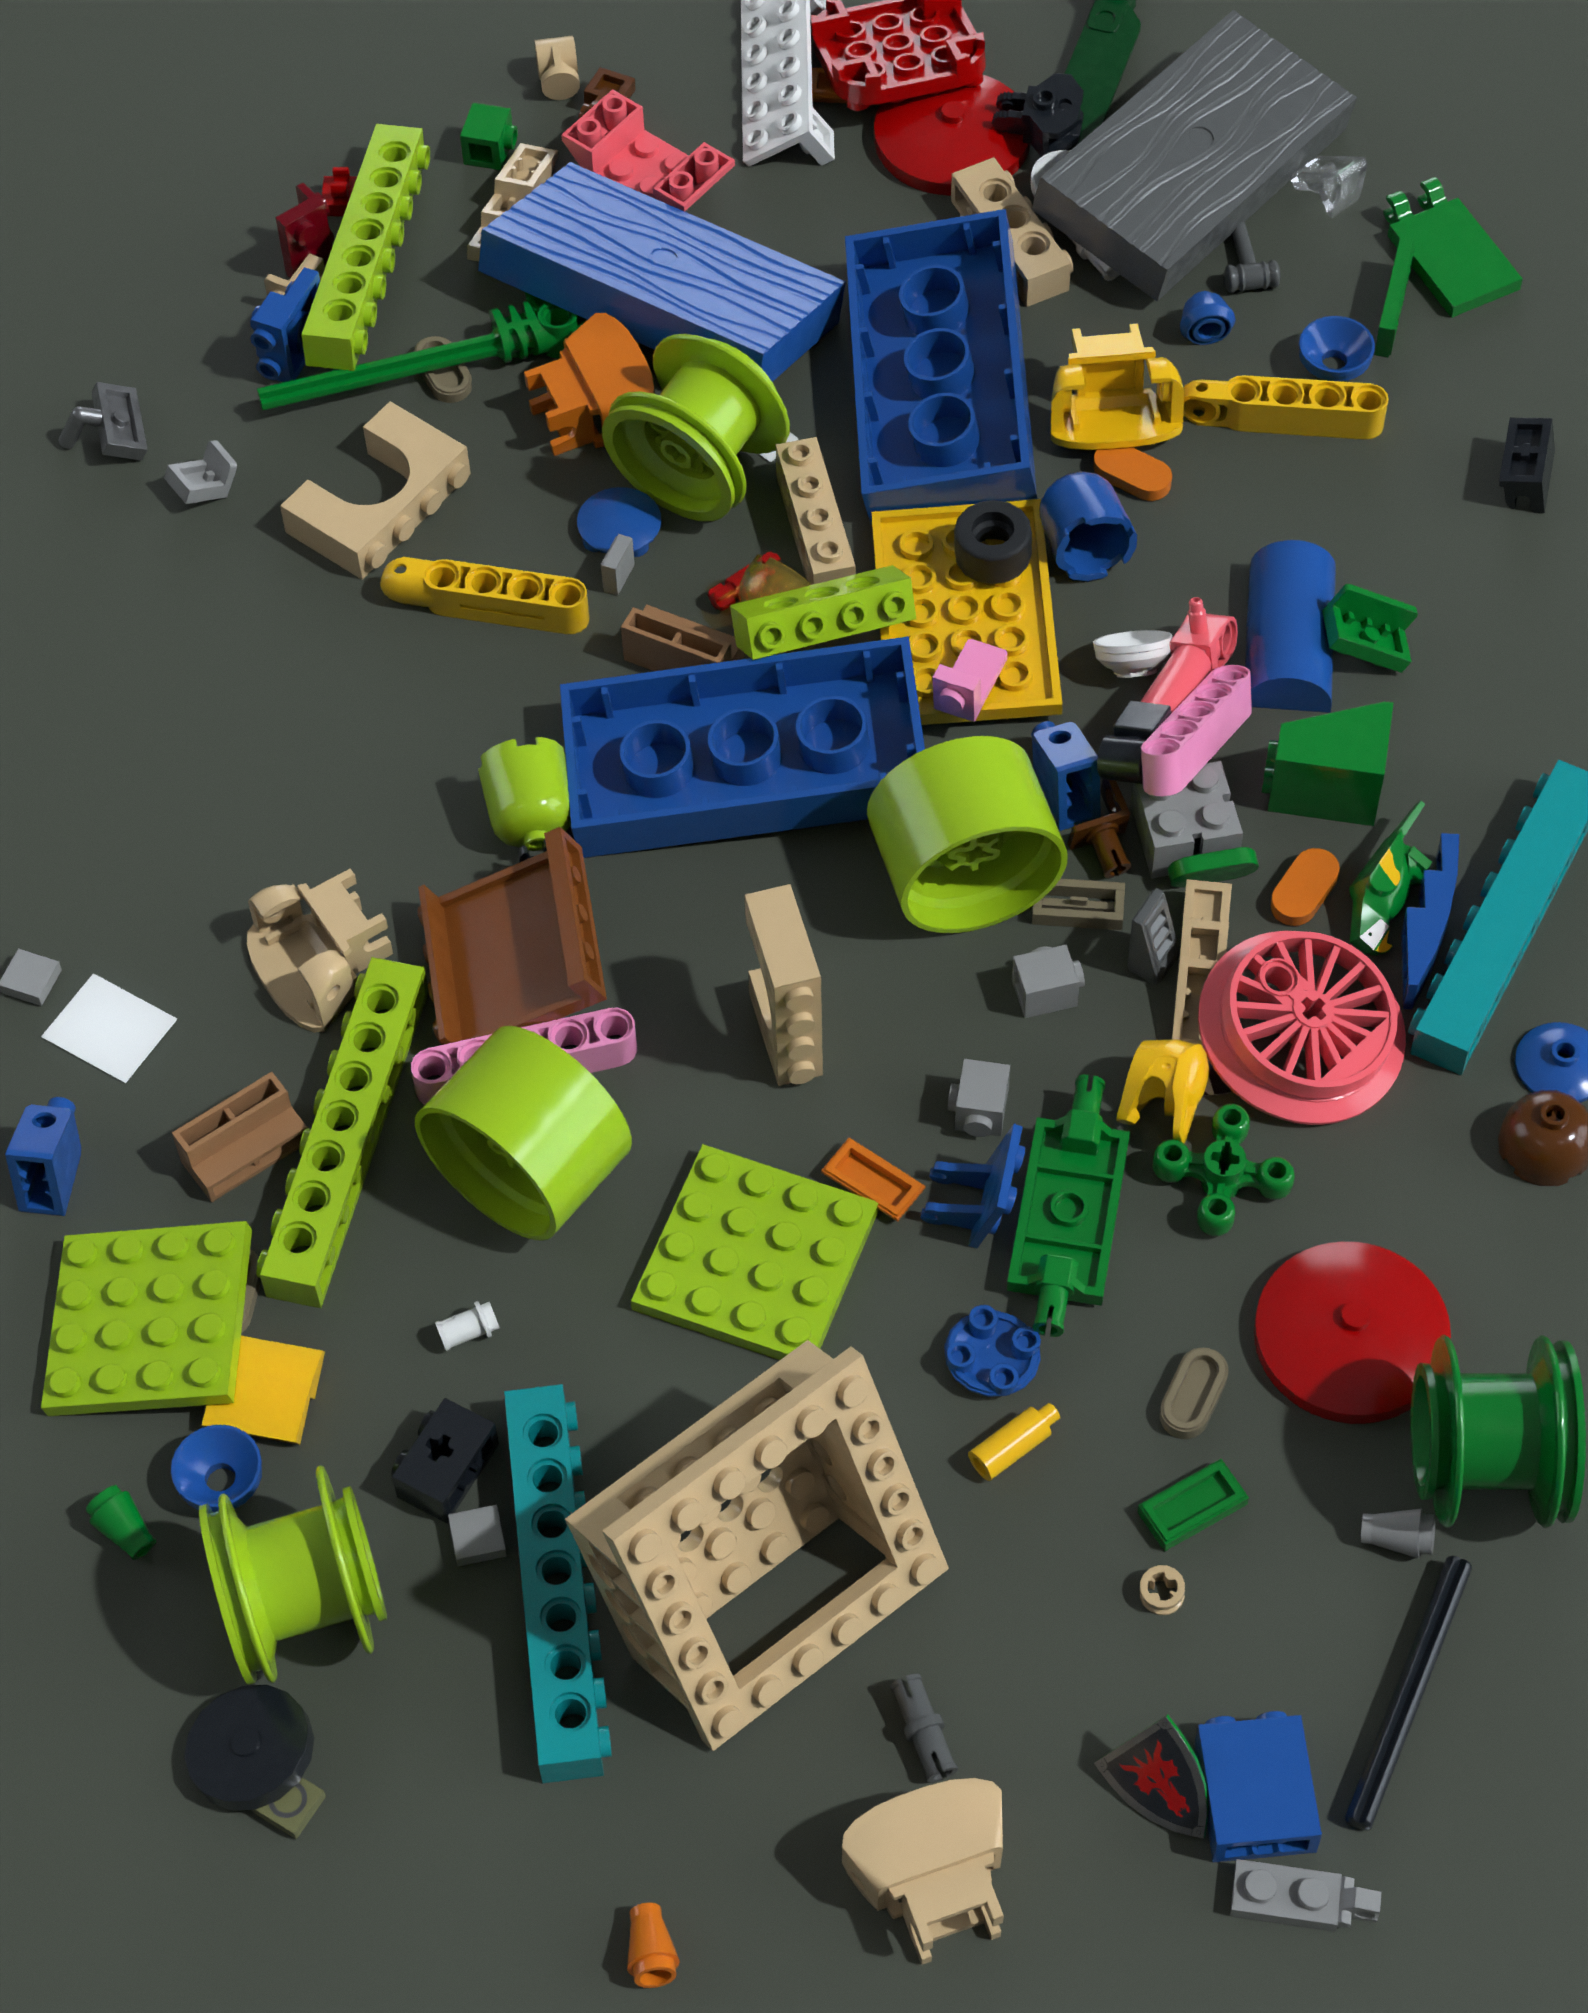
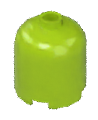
M536 737V745L517 746L516 739L497 744L481 755L482 766L478 768L494 834L507 845L518 848L526 846L529 851L543 850L544 833L558 827L567 832L571 825L564 749L555 740L544 737Z

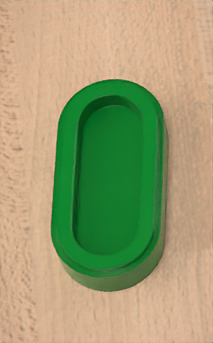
M1239 847L1187 856L1172 862L1167 870L1171 886L1181 888L1186 887L1187 879L1219 882L1244 877L1258 870L1259 864L1255 850L1249 847Z

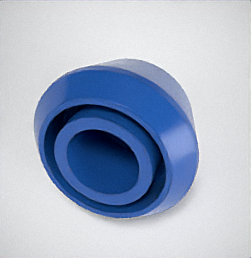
M1208 291L1198 292L1188 299L1184 305L1180 321L1181 334L1187 340L1199 345L1219 342L1234 327L1235 314L1220 295Z

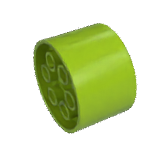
M972 736L946 741L924 749L892 769L879 782L869 799L867 806L868 821L901 909L908 921L921 929L936 933H961L979 930L1006 921L1029 909L1045 897L1058 883L1066 869L1068 860L1067 849L1028 754L1022 747L1010 740L992 736Z
M503 1026L495 1030L418 1111L415 1117V1129L420 1143L444 1178L468 1202L497 1224L522 1237L539 1241L550 1239L630 1152L632 1146L630 1129L621 1110L599 1081L576 1059L553 1042L532 1031L516 1026Z

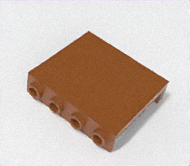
M561 827L544 833L546 852L440 897L425 885L418 887L421 906L418 907L417 911L419 920L424 927L426 943L423 945V954L429 965L431 981L428 983V992L434 1003L436 1014L433 1029L436 1038L442 1045L493 1034L495 1030L503 1026L521 1028L558 1020L607 1000L582 847Z

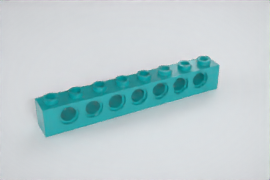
M563 1384L504 1391L538 1764L542 1784L604 1776L602 1758L612 1757L609 1725L599 1727L597 1709L607 1708L604 1677L594 1678L592 1661L602 1660L599 1629L589 1631L588 1614L597 1613L594 1583L584 1584L583 1567L588 1566L565 1518L586 1504L585 1492H575L574 1476L583 1475L580 1446L570 1447L569 1432L578 1431L575 1401L566 1402ZM543 1437H550L556 1440L547 1447L534 1445L538 1439ZM546 1482L560 1484L559 1488L552 1492L538 1490ZM551 1527H560L565 1530L561 1536L556 1538L542 1536V1533ZM555 1573H565L570 1576L566 1582L559 1585L546 1582L548 1577ZM561 1619H568L575 1623L571 1629L564 1632H557L550 1628L553 1623ZM566 1666H572L580 1670L574 1678L562 1680L555 1676L559 1669ZM570 1714H578L585 1718L583 1723L575 1728H565L559 1724L565 1716Z

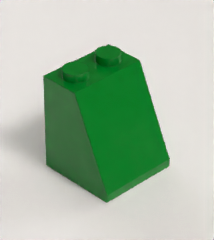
M1384 701L1281 723L1279 740H1269L1261 793L1270 794L1268 811L1374 826L1385 775L1394 703Z

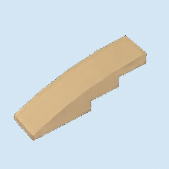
M523 143L519 144L495 178L494 195L481 211V227L468 244V260L479 262L482 229L497 217H500L502 213L510 210L514 204L523 199L527 194H530L540 184H544L551 177L558 158V150Z
M1189 879L1186 881L1172 1039L1202 1045L1198 1025L1199 999L1210 971L1227 951L1232 884Z

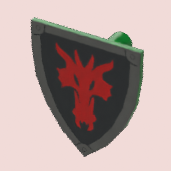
M1168 1714L1095 1761V1766L1110 1786L1129 1806L1147 1819L1177 1833L1202 1839L1205 1838L1209 1814L1206 1781L1197 1756Z

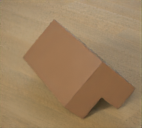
M647 604L643 611L633 607L621 626L624 660L652 671L744 658V652L736 646L734 636Z
M270 1072L173 1131L172 1136L181 1163L212 1203L298 1150L303 1131L307 1126L292 1108L288 1091L274 1073Z

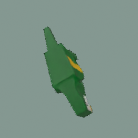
M1421 800L1413 806L1392 834L1383 841L1349 887L1350 896L1353 899L1350 943L1364 954L1379 956L1388 952L1393 947L1392 944L1387 943L1389 921L1403 908L1409 897L1411 886L1421 885L1424 870H1429L1432 861L1417 848L1403 843L1404 836L1425 806V803Z

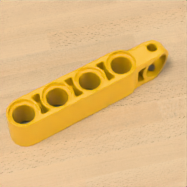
M1242 375L1233 377L1229 381L1193 380L1183 387L1185 391L1184 416L1198 426L1228 427L1241 432L1365 440L1379 436L1383 431L1389 400L1387 392L1382 387L1371 383ZM1202 410L1204 415L1196 416L1193 411Z
M401 557L386 565L380 581V587L384 595L391 600L403 604L429 607L434 614L561 634L579 633L589 623L587 589L584 583L572 577L447 559L430 561ZM399 566H403L406 568V571L403 573H396L395 569Z

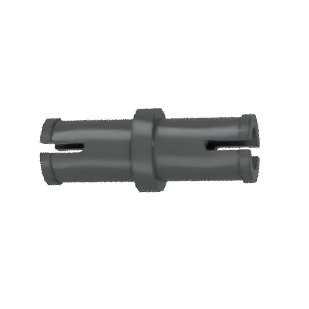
M910 1674L905 1677L911 1689L912 1697H909L906 1686L903 1685L901 1678L890 1685V1689L894 1693L906 1723L903 1729L907 1741L914 1743L924 1768L927 1782H937L943 1780L935 1762L937 1758L947 1778L958 1771V1766L953 1760L942 1733V1729L945 1727L942 1716L934 1713L922 1683L921 1675Z

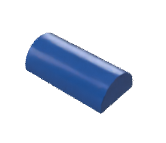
M1300 540L1274 542L1258 550L1251 559L1248 585L1245 667L1251 673L1252 707L1331 713L1333 650L1329 649L1322 610L1335 596L1336 564L1332 555L1327 550L1314 543Z

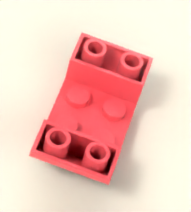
M613 89L561 135L563 143L581 167L682 211H686L735 166L733 158L705 142L690 155H687L644 130L643 107Z

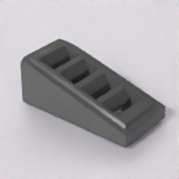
M1157 888L1152 890L1132 919L1127 962L1128 971L1153 984H1159L1178 957V943L1165 893Z

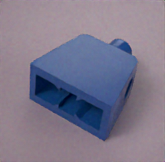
M1045 721L1035 726L1031 733L1033 769L1058 830L1062 831L1100 818L1098 755L1076 723L1067 722L1055 725L1053 722ZM1066 778H1068V779L1071 781V783H1072V787H1071V788L1069 787L1068 783L1066 782Z
M53 1097L48 1101L47 1106L31 1104L25 1107L6 1150L5 1157L18 1210L21 1212L65 1216L81 1157V1143L74 1115L76 1107L73 1102L66 1098Z

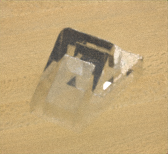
M1317 156L1293 173L1290 179L1295 190L1319 193L1328 215L1333 218L1360 198L1368 163L1365 157Z

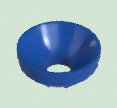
M1326 316L1316 319L1304 328L1300 336V361L1311 374L1326 381L1342 382L1362 375L1368 369L1374 356L1375 343L1372 334L1363 324L1351 318ZM1329 357H1336L1343 360L1346 365L1340 369H1331L1326 367L1322 361Z
M211 1425L200 1428L186 1437L175 1451L171 1463L173 1484L182 1499L197 1510H199L200 1505L208 1503L213 1512L219 1511L218 1498L222 1493H225L230 1498L235 1509L249 1500L260 1484L262 1478V1458L259 1448L254 1439L237 1427ZM218 1469H229L236 1475L232 1486L224 1491H214L207 1486L208 1477Z

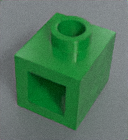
M472 103L460 134L464 165L502 170L509 149H515L518 138V128L512 125L511 108Z

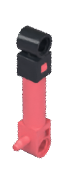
M1193 597L1190 599L1188 614L1170 641L1171 657L1140 702L1129 701L1113 725L1114 735H1106L1100 744L1097 769L1102 779L1143 784L1142 744L1212 670L1225 666L1232 657L1238 636V626L1234 617L1206 614L1201 598Z

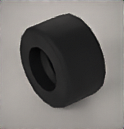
M998 500L983 501L968 507L958 517L954 529V550L957 565L966 576L981 583H1005L1020 576L1028 567L1032 554V531L1028 517L1020 508L1009 502ZM986 539L1004 541V543L999 545H986L981 542Z

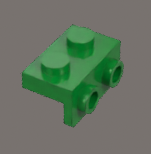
M1345 584L1322 610L1329 649L1400 673L1412 662L1405 630L1418 616L1415 606L1352 584Z

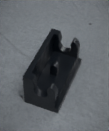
M1510 417L1499 486L1504 487L1505 502L1511 509H1515L1517 496H1526L1530 499V507L1533 513H1545L1555 454L1552 418Z

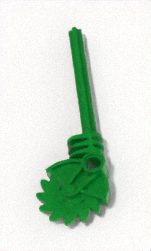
M525 292L526 301L523 302L524 313L518 314L513 305H508V317H503L498 308L489 310L492 327L490 334L356 365L354 371L338 369L257 388V393L263 411L493 356L501 358L504 363L512 362L514 357L526 359L528 354L531 353L536 356L546 354L549 357L559 359V352L564 350L563 341L585 323L587 319Z

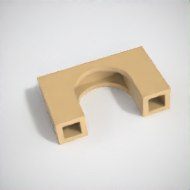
M391 401L363 426L368 455L397 471L407 479L405 486L398 494L381 503L357 505L343 501L308 479L280 505L287 534L362 580L374 568L380 567L388 554L398 544L408 540L415 528L428 515L434 514L442 502L455 489L462 487L471 474L468 451L465 445Z
M791 884L744 895L746 923L761 967L748 971L749 994L778 1086L789 1083L804 1084L811 1081L814 1077L823 1075L821 975Z

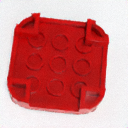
M826 0V9L818 15H811L814 52L834 92L841 99L846 100L847 107L850 110L861 111L874 104L899 103L907 98L926 94L936 95L945 90L961 86H978L983 82V72L986 68L984 33H977L962 7V0H883L845 8L841 0Z

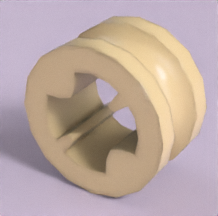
M1157 1565L1149 1568L1143 1574L1140 1581V1599L1146 1609L1157 1615H1169L1176 1612L1182 1606L1185 1598V1582L1182 1575L1175 1568L1167 1565ZM1160 1580L1165 1582L1167 1588H1175L1177 1592L1170 1591V1599L1160 1600L1158 1593H1149L1148 1588L1155 1590V1582Z

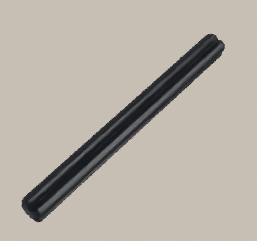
M1449 1556L1445 1560L1346 1812L1345 1821L1360 1830L1369 1831L1373 1826L1470 1576L1472 1565L1467 1560L1460 1559L1457 1556Z

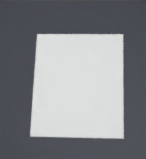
M93 973L41 1037L126 1083L176 1022L177 1018Z

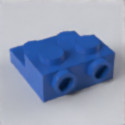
M304 267L296 280L288 284L285 295L270 291L263 303L256 306L252 313L250 325L254 332L250 340L256 347V354L259 357L256 369L263 377L269 380L281 382L295 380L305 365L301 334L320 283L318 271Z

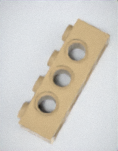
M994 157L952 173L951 202L961 216L1006 209L1013 238L1018 296L1025 306H1031L1069 291L1070 273L1073 272L1072 259L1065 249L1061 250L1055 242L1048 224L1042 223L1032 210L1033 205L1030 199L1026 196L1023 197L1018 191L1011 173L1008 170L1004 171Z
M817 437L776 444V477L808 586L856 574L855 562Z

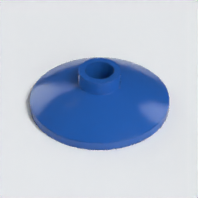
M1563 1022L1546 1023L1530 1030L1521 1039L1515 1054V1069L1522 1084L1531 1093L1540 1090H1557L1573 1096L1580 1103L1588 1100V1031L1579 1026ZM1558 1053H1565L1571 1056V1058H1563Z

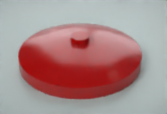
M983 75V82L978 86H961L945 90L936 95L926 94L907 98L899 103H883L878 108L874 122L875 149L885 168L906 185L937 195L951 196L952 173L993 157L1004 171L1008 170L1013 176L1025 162L1031 143H1023V135L999 132L993 127V115L996 114V111L999 112L996 106L998 95L1004 93V91H1009L1010 93L1014 91L1000 81Z
M1341 1241L1317 1245L1294 1255L1283 1263L1270 1277L1261 1293L1254 1323L1256 1351L1265 1373L1275 1387L1286 1398L1303 1410L1324 1419L1349 1424L1380 1422L1410 1410L1413 1380L1417 1365L1419 1363L1430 1364L1434 1345L1440 1336L1446 1335L1451 1339L1448 1312L1440 1293L1432 1281L1417 1266L1401 1255L1380 1246L1361 1242Z

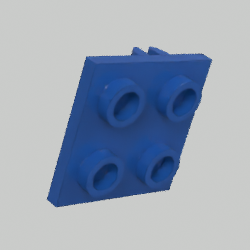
M1012 1125L986 1164L935 1162L934 1168H931L929 1174L933 1181L942 1184L956 1183L983 1189L981 1205L927 1202L925 1208H922L920 1218L930 1224H948L972 1229L968 1246L976 1249L988 1233L994 1235L1000 1224L1002 1214L1009 1215L1015 1203L1017 1188L1011 1186L1013 1173L1017 1174L1020 1170L1025 1155V1146L1019 1145L1023 1126Z

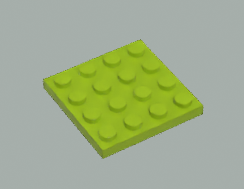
M702 1144L631 1299L632 1310L778 1360L784 1358L807 1340L820 1349L877 1217L879 1202Z
M247 1221L65 1235L41 1409L47 1416L234 1403L252 1229Z

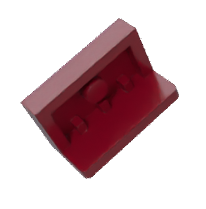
M303 182L296 186L299 204L275 217L285 271L290 278L309 253L323 258L324 266H326L332 250V243L334 242V235L328 225L327 214H329L330 210L326 200L319 192L314 193Z

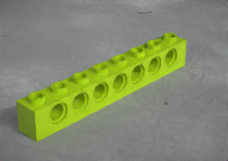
M376 124L301 334L306 366L354 371L359 355H365L367 351L368 329L376 324L378 300H383L386 293V275L394 271L396 247H401L404 240L405 220H411L413 196L419 195L421 190L422 169L427 170L429 167L430 147L429 145H424L423 128Z
M371 957L366 974L360 973L357 978L354 992L356 1002L353 1011H347L344 1015L341 1026V1037L343 1039L339 1050L334 1049L329 1057L327 1067L329 1079L326 1088H320L315 1097L313 1108L315 1119L312 1128H305L301 1137L299 1151L302 1156L297 1169L291 1168L285 1186L287 1199L283 1209L278 1208L274 1213L271 1224V1235L273 1238L269 1250L263 1249L258 1259L256 1274L258 1278H261L266 1297L316 1308H321L429 993L424 967ZM383 1009H388V1010H389L388 1012H385V1013H376V1012H378V1011H380V1010H383ZM367 1048H377L371 1052H362ZM363 1086V1088L358 1091H348L353 1087ZM339 1126H350L346 1130L335 1131V1129ZM328 1165L337 1166L330 1171H321L323 1167ZM314 1205L323 1206L318 1211H306L309 1207ZM309 1246L304 1252H291L296 1247Z

